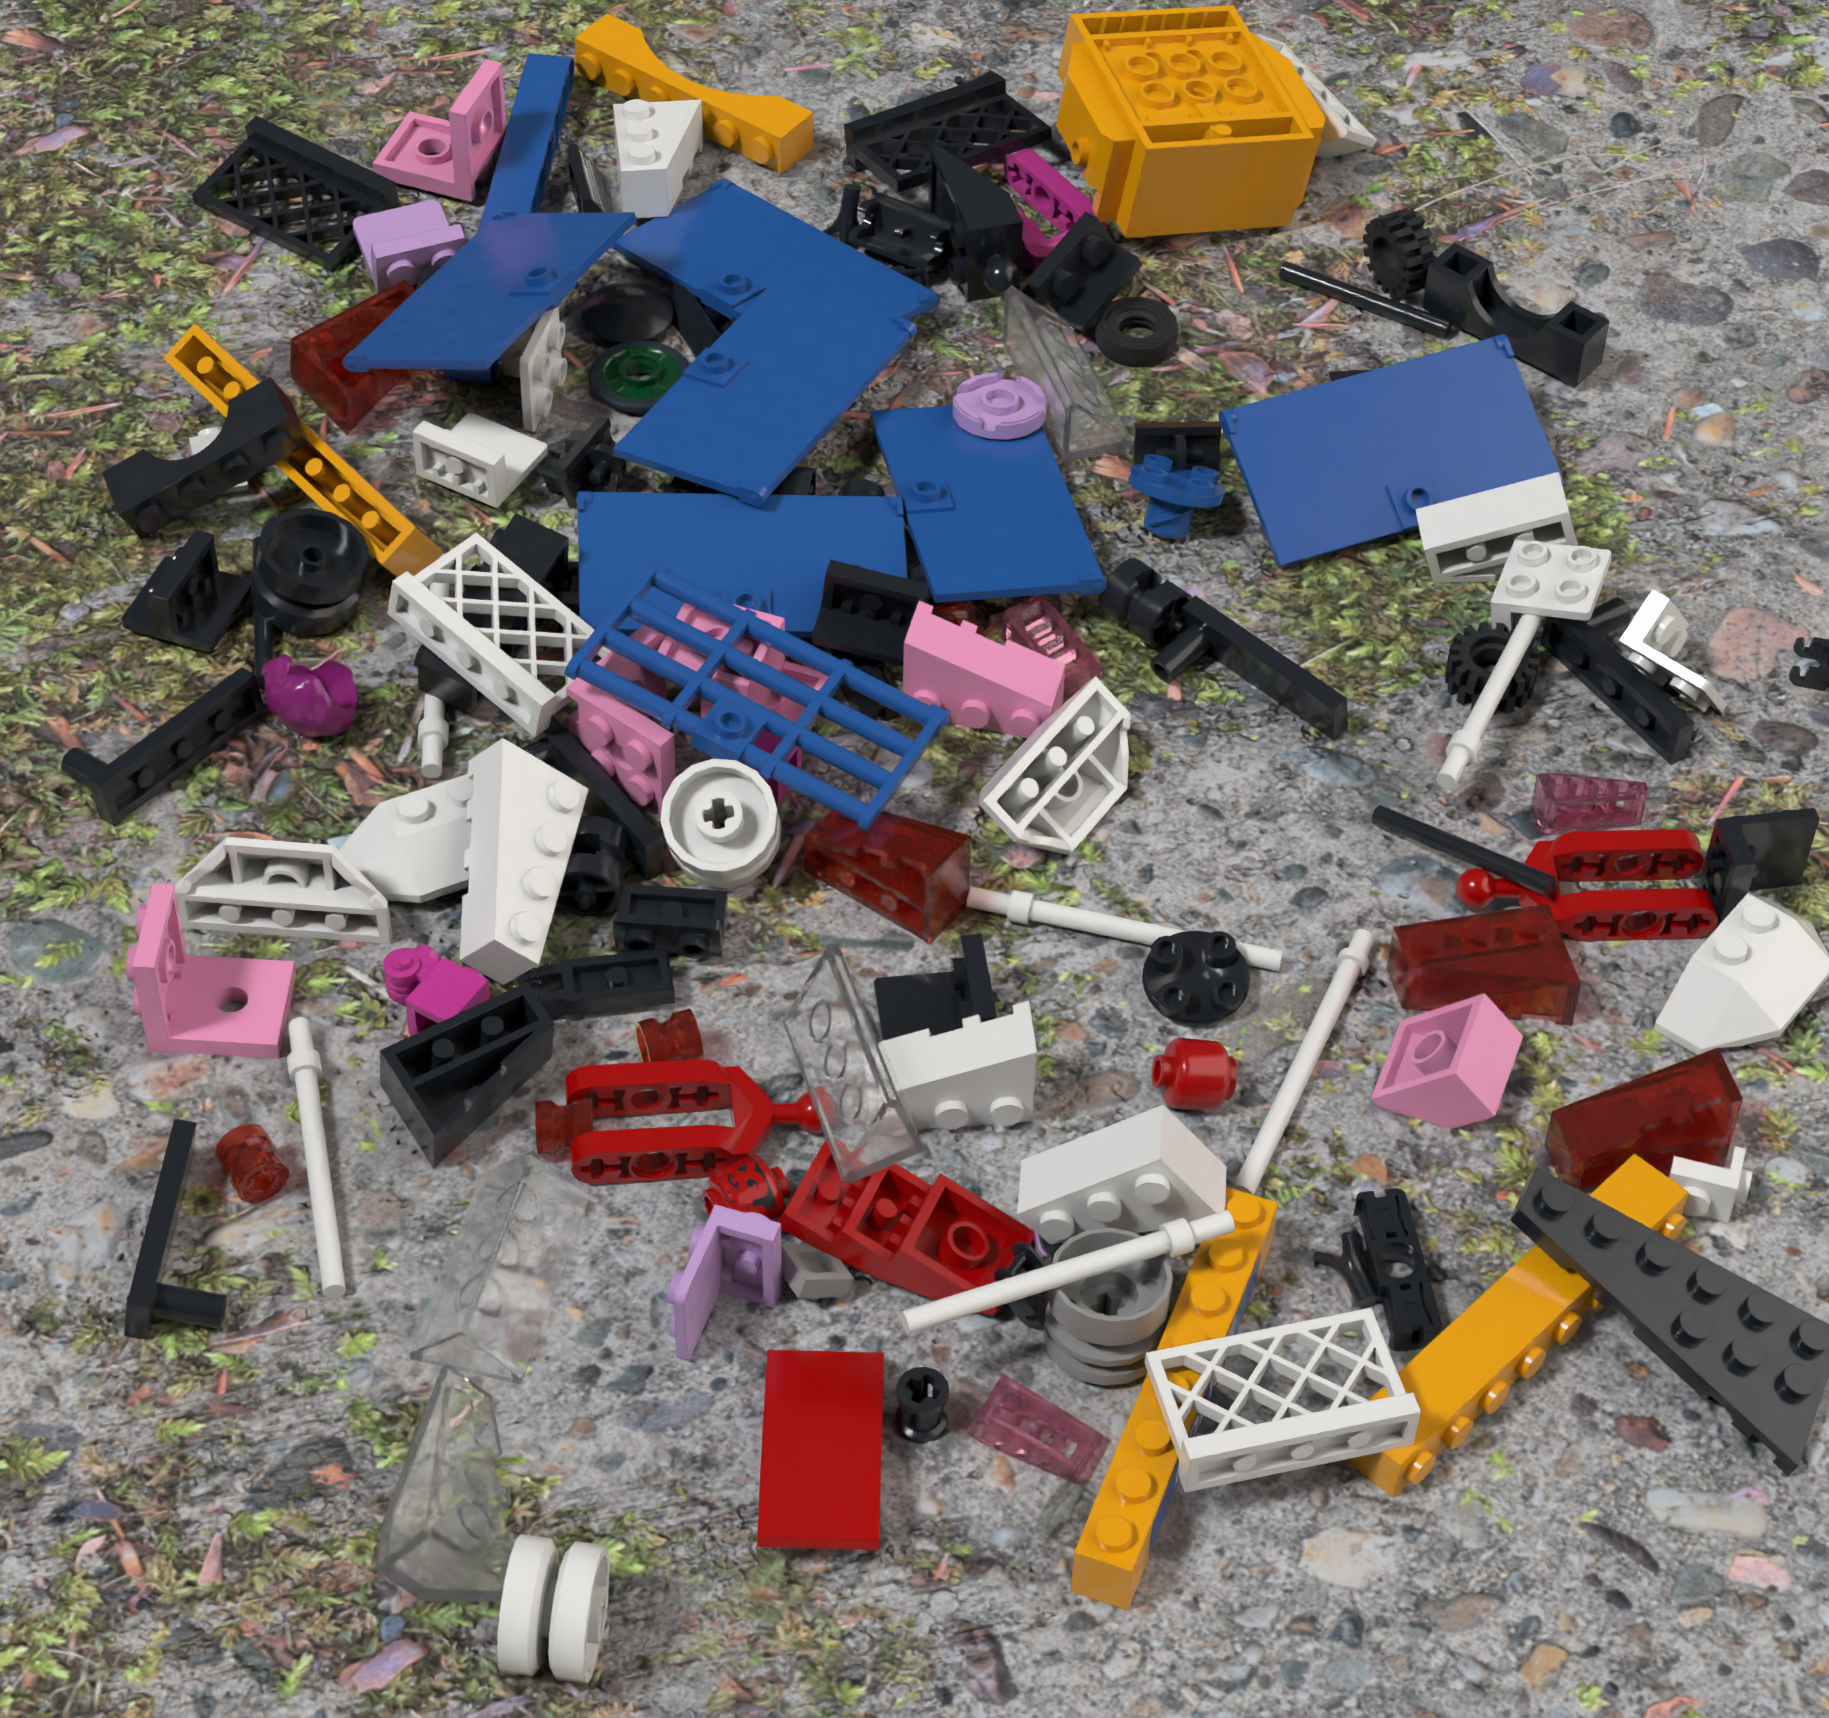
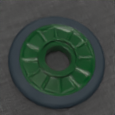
M630 341L615 345L601 353L590 368L589 382L594 394L606 405L625 412L647 413L683 376L682 372L689 366V363L680 352L668 345L653 341ZM636 373H646L652 376L646 380L630 378L631 375Z

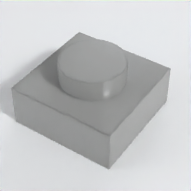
M809 1244L781 1245L782 1276L798 1298L816 1300L820 1298L847 1297L854 1278L840 1259L823 1253Z

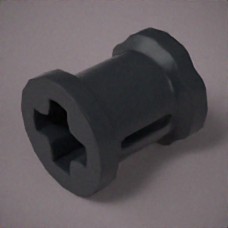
M915 1367L906 1371L899 1378L896 1385V1396L900 1405L895 1414V1423L899 1428V1434L909 1442L917 1444L936 1441L945 1433L948 1425V1416L944 1411V1406L949 1398L948 1381L943 1374L933 1368ZM929 1384L933 1387L932 1397L928 1396ZM912 1414L916 1415L915 1427L912 1426Z

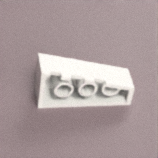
M502 738L468 762V778L473 779V795L466 805V821L471 823L470 847L464 851V870H467L469 873L468 893L462 896L459 961L504 985L539 965L589 789Z

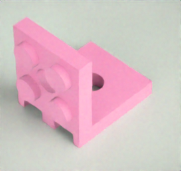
M488 59L484 60L450 108L449 121L409 111L372 163L373 172L397 184L472 202L476 197L475 181L477 178L487 181L494 171L493 155L495 152L500 153L507 130L502 63Z
M642 625L629 637L657 651L665 635L646 625ZM610 651L596 663L667 700L665 678L652 675L651 671L613 651ZM577 678L566 687L567 696L578 702V709L568 716L569 731L580 738V745L622 792L627 794L637 805L646 806L661 816L663 798L676 778L674 734L648 719L649 714Z
M152 883L147 905L140 904L137 911L136 932L139 937L137 946L129 947L126 957L127 979L135 980L133 1011L135 1015L142 1016L148 1051L279 1059L296 980L295 962L187 955L175 885ZM230 1001H240L246 1004L242 1009L235 1012H225L219 1009Z

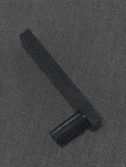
M1196 595L1182 607L1183 623L1186 625L1185 630L1150 661L1154 674L1161 681L1170 684L1201 655L1207 653L1333 741L1348 729L1347 698Z
M1614 597L1594 607L1592 616L1587 621L1546 616L1540 644L1670 765L1686 758L1695 722L1602 637L1630 622L1631 615L1627 604L1621 598Z
M243 667L239 668L109 764L76 747L70 749L64 755L61 762V770L64 775L91 790L100 819L115 826L266 713L256 675Z
M552 715L549 727L534 737L533 743L521 749L589 789L583 810L589 816L608 818L623 827L629 837L627 859L646 881L664 873L663 837L556 717Z
M174 1119L126 1303L124 1336L148 1340L153 1318L221 1329L228 1295L162 1284L194 1158L196 1122Z

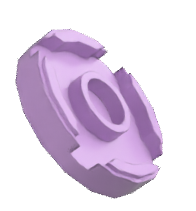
M991 372L976 375L962 382L957 387L956 396H953V418L964 430L987 439L1008 440L1024 437L1038 430L1046 420V394L1039 385L1026 377L1016 376V381L1005 380L1004 373Z

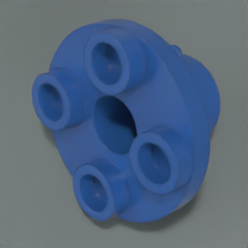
M1146 454L1142 464H1136L1131 467L1128 482L1132 487L1150 496L1144 518V526L1149 532L1167 539L1183 538L1189 532L1195 507H1216L1222 503L1225 489L1218 483L1220 473L1203 466H1193L1191 470L1176 469L1175 466H1172L1173 461L1161 455Z

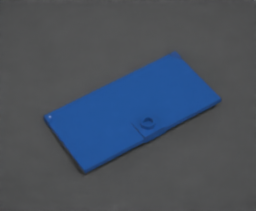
M726 178L709 185L710 189L674 207L668 217H656L622 235L612 245L613 250L673 284L678 282L693 295L700 298L701 303L731 320L738 319L772 282L888 318L896 316L910 320L919 314L923 316L935 309L940 302V295L933 290L909 279L741 188Z
M500 210L489 223L355 349L351 350L343 358L344 367L351 372H368L371 368L487 370L544 312L553 310L561 304V300L576 286V281L637 221L635 212L518 213V210Z
M772 282L710 348L706 347L682 372L683 376L614 446L613 456L739 497L741 502L753 506H761L902 348L917 333V327L912 321L896 316L888 318Z
M1505 334L1219 412L1218 418L1226 440L1229 441L1278 569L1394 535H1402L1419 530L1415 510L1418 508L1559 472L1562 485H1565L1514 360V352Z
M953 405L870 411V421L896 496L902 497L903 519L905 525L908 526L934 603L1078 592L1079 595L1100 594L1106 590L1107 582L1102 574L1042 425L1038 430L1024 437L1008 440L987 439L973 435L961 428L953 418Z
M578 491L579 617L594 630L637 580L645 566L652 559L669 567L670 573L731 604L785 618V632L797 638H811L812 631L821 608L825 574L830 559L908 578L902 497L770 495L761 506H753L739 501V497L730 494ZM653 586L641 599L674 617L678 615L684 602ZM627 616L617 628V631L630 636L644 624Z

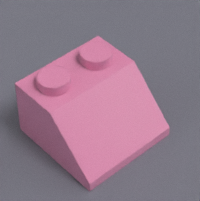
M1485 993L1401 1020L1371 1101L1377 1107L1450 1129L1474 1122H1484L1491 1117H1495L1500 1107L1501 1098L1510 1072L1515 1065V1058L1523 1035Z

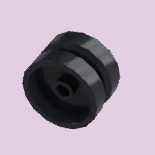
M312 508L288 510L272 517L262 528L250 591L255 608L269 623L287 632L307 636L330 634L347 626L357 614L367 566L369 549L363 534L350 521L332 512Z

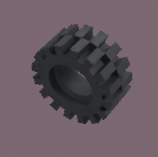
M1403 208L1370 220V223L1366 224L1365 227L1367 234L1363 235V242L1368 247L1364 248L1363 251L1364 257H1369L1371 262L1367 264L1369 272L1374 270L1376 274L1373 278L1376 285L1382 283L1381 290L1385 294L1389 293L1392 298H1399L1425 289L1428 265L1437 258V256H1434L1433 251L1438 249L1436 242L1431 243L1429 239L1432 235L1430 228L1424 229L1423 227L1425 220L1422 216L1416 217V211Z
M1488 622L1479 623L1478 631L1470 625L1464 628L1463 635L1458 632L1454 636L1453 643L1450 644L1445 683H1448L1447 690L1450 695L1457 694L1456 701L1462 706L1471 701V710L1473 709L1492 671L1482 669L1478 665L1497 664L1515 627L1509 633L1504 631L1505 624L1496 623V629H1489ZM1533 640L1493 714L1497 715L1498 707H1502L1505 714L1513 712L1515 704L1521 708L1526 705L1527 698L1531 699L1540 663L1538 647H1532Z

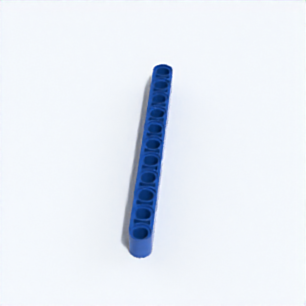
M528 53L478 232L500 210H518V213H540L572 94L574 82L573 57ZM501 356L487 370L444 369V377L450 381L493 384L496 379Z

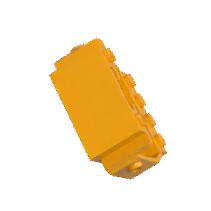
M1234 5L1070 14L1057 72L1063 86L1056 126L1071 152L1073 163L1078 165L1088 185L1095 189L1092 211L1100 222L1116 221L1125 238L1252 228L1267 229L1291 225L1295 208L1303 202L1317 148L1321 143V134L1326 117L1292 62L1254 33H1250Z

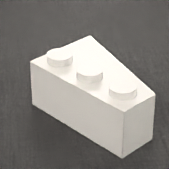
M634 99L624 104H613L615 152L622 212H635L636 218L668 217L683 188L682 180L685 174H690L693 168L695 154L700 153L703 148L702 99L647 102Z
M1161 1105L1021 1160L1017 1215L1049 1244L1064 1243L1068 1238L1089 1229L1112 1227L1135 1233L1159 1230L1160 1224L1176 1219L1185 1218L1187 1222L1225 1211L1227 1167L1164 1105Z

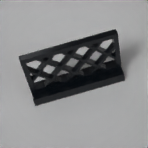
M998 73L844 124L847 164L854 170L865 167L869 168L897 193L929 182L930 146L940 145L970 167H974L1052 140V128L1006 93V80ZM982 128H994V129H1001V130H1000V131H998V130H984V129H982ZM1012 130H1022L1026 132H1012ZM944 141H955V142H963V143H962V144H957V143H943V142H944ZM974 143H982V144H988V145H985V146H984V145H973V144H974ZM905 154L924 155V157L905 156ZM897 169L911 171L900 175Z
M257 115L245 126L248 138L191 194L195 205L331 272L359 245L353 231V221L344 222L342 212L361 209L367 212L366 215L401 207L394 181ZM251 156L265 163L263 168L240 171V167ZM293 176L300 181V184L280 188H275L274 179ZM267 180L268 190L243 194L242 185ZM236 186L237 196L223 199L212 197L219 189ZM326 192L334 196L335 201L309 205L308 195ZM302 197L303 207L278 211L277 201ZM267 203L271 205L272 213L251 216L245 210L246 207ZM337 214L338 224L312 229L311 218ZM305 220L306 230L285 233L280 230V224ZM340 237V242L329 254L315 247V241Z

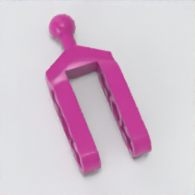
M1024 149L1005 159L1004 172L1006 179L1015 192L1062 232L1047 239L1037 225L1017 208L1023 220L1021 266L1028 265L1035 271L1085 211L1093 216L1095 214L1092 211L1093 203L1036 152L1031 149ZM1101 222V224L1107 231V223Z

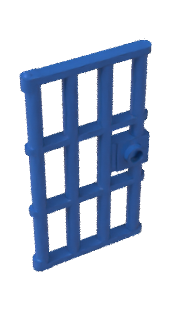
M652 559L645 566L637 580L571 658L566 666L564 675L573 680L578 677L661 721L660 725L670 730L674 727L691 736L690 746L713 758L736 760L760 772L762 778L768 781L774 779L857 822L859 829L868 832L932 740L948 724L950 712L934 703L930 706L853 667V662L845 658L840 660L756 617V612L748 608L744 611L670 573L669 567ZM653 586L732 628L720 641L641 599ZM629 616L708 658L699 670L695 671L617 631V628ZM746 634L829 678L821 689L817 691L743 653L735 647ZM602 647H605L684 689L671 703L591 660ZM723 665L806 709L797 721L793 722L711 678L720 666ZM843 684L925 727L914 741L840 703L832 697ZM697 696L714 704L703 719L687 711ZM820 715L902 757L893 772H890L814 733L809 728ZM764 730L782 739L772 754L754 746ZM798 747L879 789V791L868 805L785 762V760L794 748Z

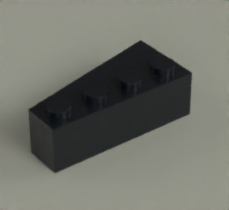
M515 513L505 529L500 527L496 530L490 544L556 598L557 591H566L569 537ZM484 561L481 566L475 564L470 571L490 572V565ZM463 586L464 593L462 598L491 600L490 586ZM498 587L499 601L527 603V596L518 588ZM463 612V618L474 627L492 628L491 614ZM499 615V629L528 631L527 617ZM535 618V627L539 629L547 618ZM423 643L421 644L414 660V666L418 668V689L473 714L486 696ZM500 643V649L513 658H516L525 647V645Z

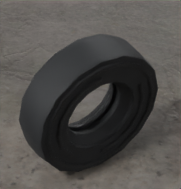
M1139 296L1123 297L1114 300L1097 318L1095 324L1097 347L1105 357L1122 365L1142 367L1163 362L1173 353L1178 340L1176 316L1168 306L1154 299ZM1138 325L1149 328L1154 334L1143 338H1134L1124 335L1119 330L1126 326Z

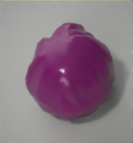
M286 654L271 659L263 665L261 673L265 679L268 708L290 730L307 737L335 736L344 732L352 723L359 705V699L352 670L346 665L337 661L327 660L318 668L310 670L306 666L291 665L292 659Z

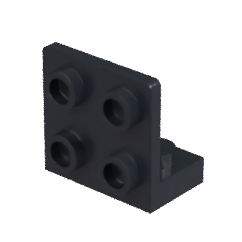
M1815 808L1732 816L1715 820L1698 889L1708 891L1713 897L1718 916L1716 928L1749 891L1796 886L1801 883L1820 819Z
M982 934L960 936L959 958L950 959L949 972L880 977L874 980V995L882 1041L929 1028L931 1036L963 1028L962 1019L978 1014L981 1022L997 1018Z

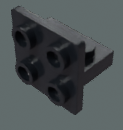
M1085 211L1026 280L1028 284L1023 288L1022 293L1029 301L1080 331L1085 332L1141 268L1142 263L1137 256L1117 246L1099 219Z
M195 529L183 547H179L173 557L167 556L163 558L122 616L123 628L211 652L251 595L252 579L220 571L214 535Z
M830 559L825 574L821 608L812 631L811 642L816 645L903 667L904 641L918 602L929 603L931 595L928 588L929 584Z

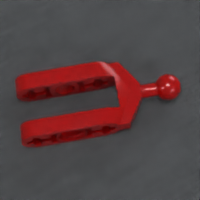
M1684 829L1574 831L1562 834L1553 841H1537L1524 864L1556 877V886L1548 896L1505 878H1494L1488 871L1479 868L1463 872L1459 876L1455 887L1459 901L1466 907L1476 910L1487 907L1494 899L1517 898L1518 903L1550 934H1567L1576 941L1695 939L1708 935L1718 924V916L1712 895L1708 891L1698 888L1588 890L1561 895L1558 880L1567 882L1678 880L1693 876L1704 864L1703 854L1697 835ZM1636 855L1629 859L1619 860L1623 856ZM1647 911L1640 915H1632L1636 912Z
M705 1059L588 1065L572 1070L566 1076L564 1082L567 1108L573 1115L582 1118L692 1113L730 1106L732 1127L693 1125L587 1132L577 1136L570 1145L571 1171L578 1181L586 1184L709 1178L711 1173L749 1156H756L772 1131V1125L798 1124L804 1131L818 1134L827 1131L833 1126L837 1118V1106L833 1098L823 1091L812 1090L806 1092L797 1099V1102L771 1103V1099L740 1066L722 1067L717 1062ZM645 1089H653V1090H651V1091H646V1092L640 1091V1090H645Z

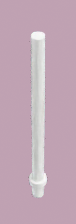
M1364 929L1357 930L1348 948H1344L1339 952L1335 961L1338 969L1232 1187L1233 1189L1254 1195L1357 977L1364 976L1369 966L1367 956L1375 941V937L1371 932Z

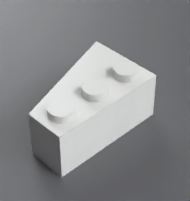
M1559 472L1415 509L1423 549L1434 583L1495 581V574H1501L1514 540L1578 546Z
M1029 1001L1012 1005L1014 1014L981 1022L979 1014L962 1019L963 1028L931 1036V1032L927 1028L862 1046L861 1083L867 1133H901L906 1130L957 1129L964 1126L993 1124L1008 1126L1015 1123L1032 1122L1037 1048Z

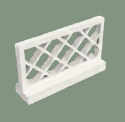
M477 532L415 576L406 571L392 581L387 614L532 736L536 737L546 730L550 725L551 716L573 700L567 696L566 687L575 680L565 676L564 672L567 664L573 657L572 648L580 649L594 632V629ZM475 553L490 565V572L463 571L462 562ZM433 582L455 584V598L438 597L427 586ZM462 585L490 586L491 600L462 598ZM498 587L518 588L527 596V603L499 601ZM463 612L491 614L492 628L474 627L463 618ZM499 615L527 617L528 631L499 629ZM535 618L555 619L563 626L564 633L536 632ZM500 643L528 645L529 659L511 658L500 649ZM536 646L564 647L565 662L537 660ZM602 647L597 655L603 658L611 650ZM537 674L565 676L566 685L554 694L537 680Z
M1372 1308L1146 1352L1144 1363L1179 1459L1178 1475L1185 1493L1414 1445L1421 1411L1414 1393L1406 1394ZM1362 1330L1368 1347L1362 1357H1359L1333 1344L1338 1334ZM1298 1343L1315 1353L1304 1369L1276 1355L1282 1345ZM1241 1354L1257 1362L1258 1365L1249 1379L1246 1380L1220 1367L1225 1357ZM1324 1356L1353 1370L1343 1387L1314 1374ZM1372 1358H1374L1376 1364L1370 1362ZM1184 1365L1202 1375L1190 1392L1168 1381L1164 1369ZM1267 1368L1296 1381L1286 1399L1257 1385ZM1361 1375L1384 1385L1389 1397L1369 1401L1353 1393L1352 1390ZM1211 1379L1239 1393L1229 1410L1200 1397ZM1305 1386L1334 1400L1329 1410L1314 1413L1295 1404ZM1248 1398L1277 1412L1272 1421L1254 1424L1238 1416ZM1176 1402L1182 1404L1179 1410ZM1194 1410L1220 1424L1214 1433L1188 1438L1183 1422L1190 1411Z

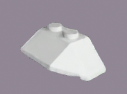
M1255 33L1256 36L1292 62L1326 117L1321 134V143L1317 148L1315 156L1325 159L1374 146L1377 139L1294 55L1285 43Z
M1095 676L1027 738L981 789L978 804L1013 842L1068 855L1127 790L1129 760L1127 730L1130 729V713Z
M468 774L379 803L339 848V851L390 901L422 903L467 888L469 873L467 870H464V851L470 847L471 823L466 821V805L473 795V779L468 778Z
M226 837L175 884L182 928L391 944L392 930L388 900L334 845Z
M1747 893L1693 954L1657 1018L1654 1030L1699 1056L1715 1053L1717 1048L1738 1047L1779 1037L1829 978V954L1812 923L1766 897Z

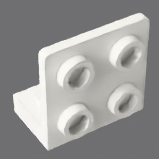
M559 307L544 312L502 354L503 375L520 378L523 426L525 431L534 432L541 417L548 416L552 406L553 392L556 386L563 385L566 378L567 359L561 357V348L565 338V324L559 322Z
M468 413L451 431L424 420L412 431L416 475L495 508L501 505L548 454L546 443L473 413Z
M1514 540L1490 602L1492 629H1496V623L1505 624L1504 631L1510 633L1513 627L1516 628L1523 614L1583 621L1590 620L1611 563V551L1588 546Z
M1652 590L1619 640L1630 653L1627 661L1637 667L1638 671L1650 682L1661 688L1668 681L1673 689L1681 693L1679 697L1697 710L1705 713L1710 706L1723 713L1728 704L1713 685L1706 679L1668 658V656L1674 657L1683 647L1688 636V632L1685 630L1689 624L1669 598Z

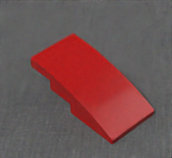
M827 1138L816 1153L778 1220V1223H781V1229L821 1252L840 1259L842 1262L880 1280L934 1300L997 1282L994 1277L995 1271L1000 1267L1008 1268L1015 1258L1011 1250L1014 1243L1024 1242L1031 1244L1035 1233L1032 1229L941 1173L930 1185L885 1156H882L874 1168ZM999 1306L981 1311L980 1313L993 1316Z
M767 1350L757 1547L879 1550L884 1353Z

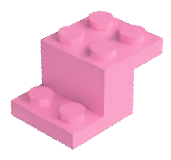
M686 603L683 604L676 616L677 619L720 641L732 628ZM735 605L744 611L747 609L745 607ZM750 609L757 613L756 617L785 631V618ZM746 634L735 647L743 653L817 691L821 689L829 678L812 668L785 661V654ZM665 636L657 650L695 671H698L708 658ZM723 665L720 666L711 678L793 722H796L806 709ZM652 672V675L661 677V676H659V675H657V674H655V673ZM701 698L702 719L714 705Z

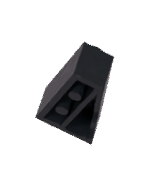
M528 982L380 1050V1085L433 1169L552 1058L555 1023Z

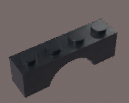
M1453 243L1428 265L1422 304L1423 309L1452 321L1454 325L1483 340L1505 334L1515 356L1576 387L1602 363L1610 320L1572 301L1555 314L1541 315L1530 312L1516 304L1503 290L1496 277L1492 261L1456 243Z
M269 377L228 401L227 417L221 431L200 452L184 459L164 460L142 449L102 472L118 515L142 539L153 532L161 530L167 524L195 508L205 505L208 501L232 487L246 482L250 477L278 461L290 457L294 452L310 443L292 402L275 381Z

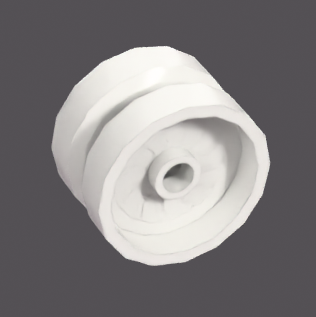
M713 758L691 765L673 780L663 798L660 821L672 858L689 878L707 887L730 889L752 882L769 868L779 850L782 826L771 787L756 770L736 760ZM725 820V828H714L718 821Z
M519 1535L510 1555L500 1605L497 1632L498 1669L501 1672L533 1676L543 1664L548 1651L549 1666L556 1679L588 1683L590 1681L598 1658L608 1608L610 1560L609 1549L606 1545L575 1541L565 1553L559 1570V1552L551 1538Z

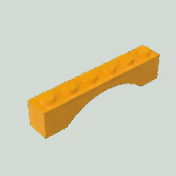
M607 13L574 38L576 74L629 100L640 99L647 102L702 99L703 136L780 174L813 148L812 111L778 95L755 96L736 94L709 88L688 80L669 69L654 55L645 42L641 29Z

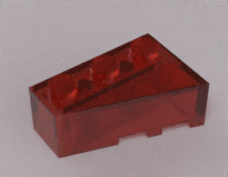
M405 279L290 339V377L346 435L359 424L410 370L371 368L368 372H351L343 365V358L416 291Z
M831 810L804 836L805 872L929 944L967 908L971 855L970 835L882 811L869 831L865 832L857 827V822Z
M1548 904L1393 926L1386 969L1402 1009L1431 1011L1485 993L1497 1008L1504 1012V1015L1509 1020L1521 1021L1522 1014L1555 1017V1024L1572 1026L1582 984Z
M1717 1047L1553 1110L1544 1146L1558 1179L1584 1193H1591L1596 1190L1634 1153L1667 1177H1669L1674 1156L1724 1168L1743 1097Z

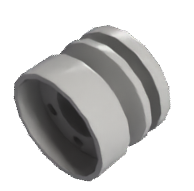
M1112 1227L1089 1229L1068 1238L1055 1252L1052 1264L1141 1237V1235ZM1163 1254L1048 1290L1047 1296L1049 1301L1045 1313L1046 1321L1043 1335L1047 1353L1061 1370L1080 1381L1103 1386L1127 1384L1148 1373L1144 1363L1146 1352L1157 1350L1168 1320L1167 1311L1170 1304L1173 1282L1168 1258Z

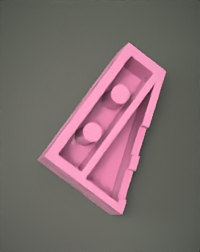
M922 601L918 602L904 641V693L929 706L934 703L949 711L948 723L1022 738H1028L1046 719L1061 707L1064 693L1065 664L1008 639L1003 646L976 634L978 626L965 620L958 626L931 614L933 606Z

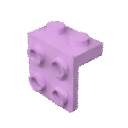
M435 200L359 216L353 221V231L377 293L417 284L418 277L423 270L431 266H443L465 245V236L460 224L449 226L441 204Z
M715 1204L706 1225L698 1224L689 1244L688 1256L690 1260L685 1271L680 1269L675 1271L667 1294V1302L674 1305L669 1335L675 1337L676 1357L685 1360L690 1359L720 1292L772 1308L775 1307L782 1291L781 1223L771 1221L759 1213H744Z

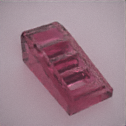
M1034 595L1004 612L1001 636L1004 642L1008 639L1065 665L1071 662L1076 664V666L1065 671L1063 696L1084 686L1095 676L1097 678L1102 676L1103 668L1055 607L1043 595ZM1044 635L1046 636V638L1037 641V639H1039L1040 637ZM1059 649L1061 650V652H1059V653H1057V654H1055V655H1053V656H1051V657L1049 656V655L1052 654L1053 652H1055V651H1057V650H1059Z
M1539 773L1536 775L1531 808L1540 835L1641 825L1648 787L1646 782L1562 773ZM1624 801L1623 808L1616 807V803Z
M1004 1373L966 1433L990 1448L1074 1484L1104 1436ZM1001 1411L1012 1415L1009 1421L999 1416ZM1023 1420L1034 1424L1029 1434L1019 1428ZM1045 1430L1056 1434L1049 1446L1039 1440ZM1067 1439L1078 1443L1070 1458L1059 1453Z

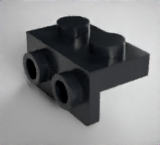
M622 884L618 913H615L613 917L615 949L627 950L628 952L665 949L668 950V953L681 954L684 957L693 959L706 956L722 957L728 909V891Z

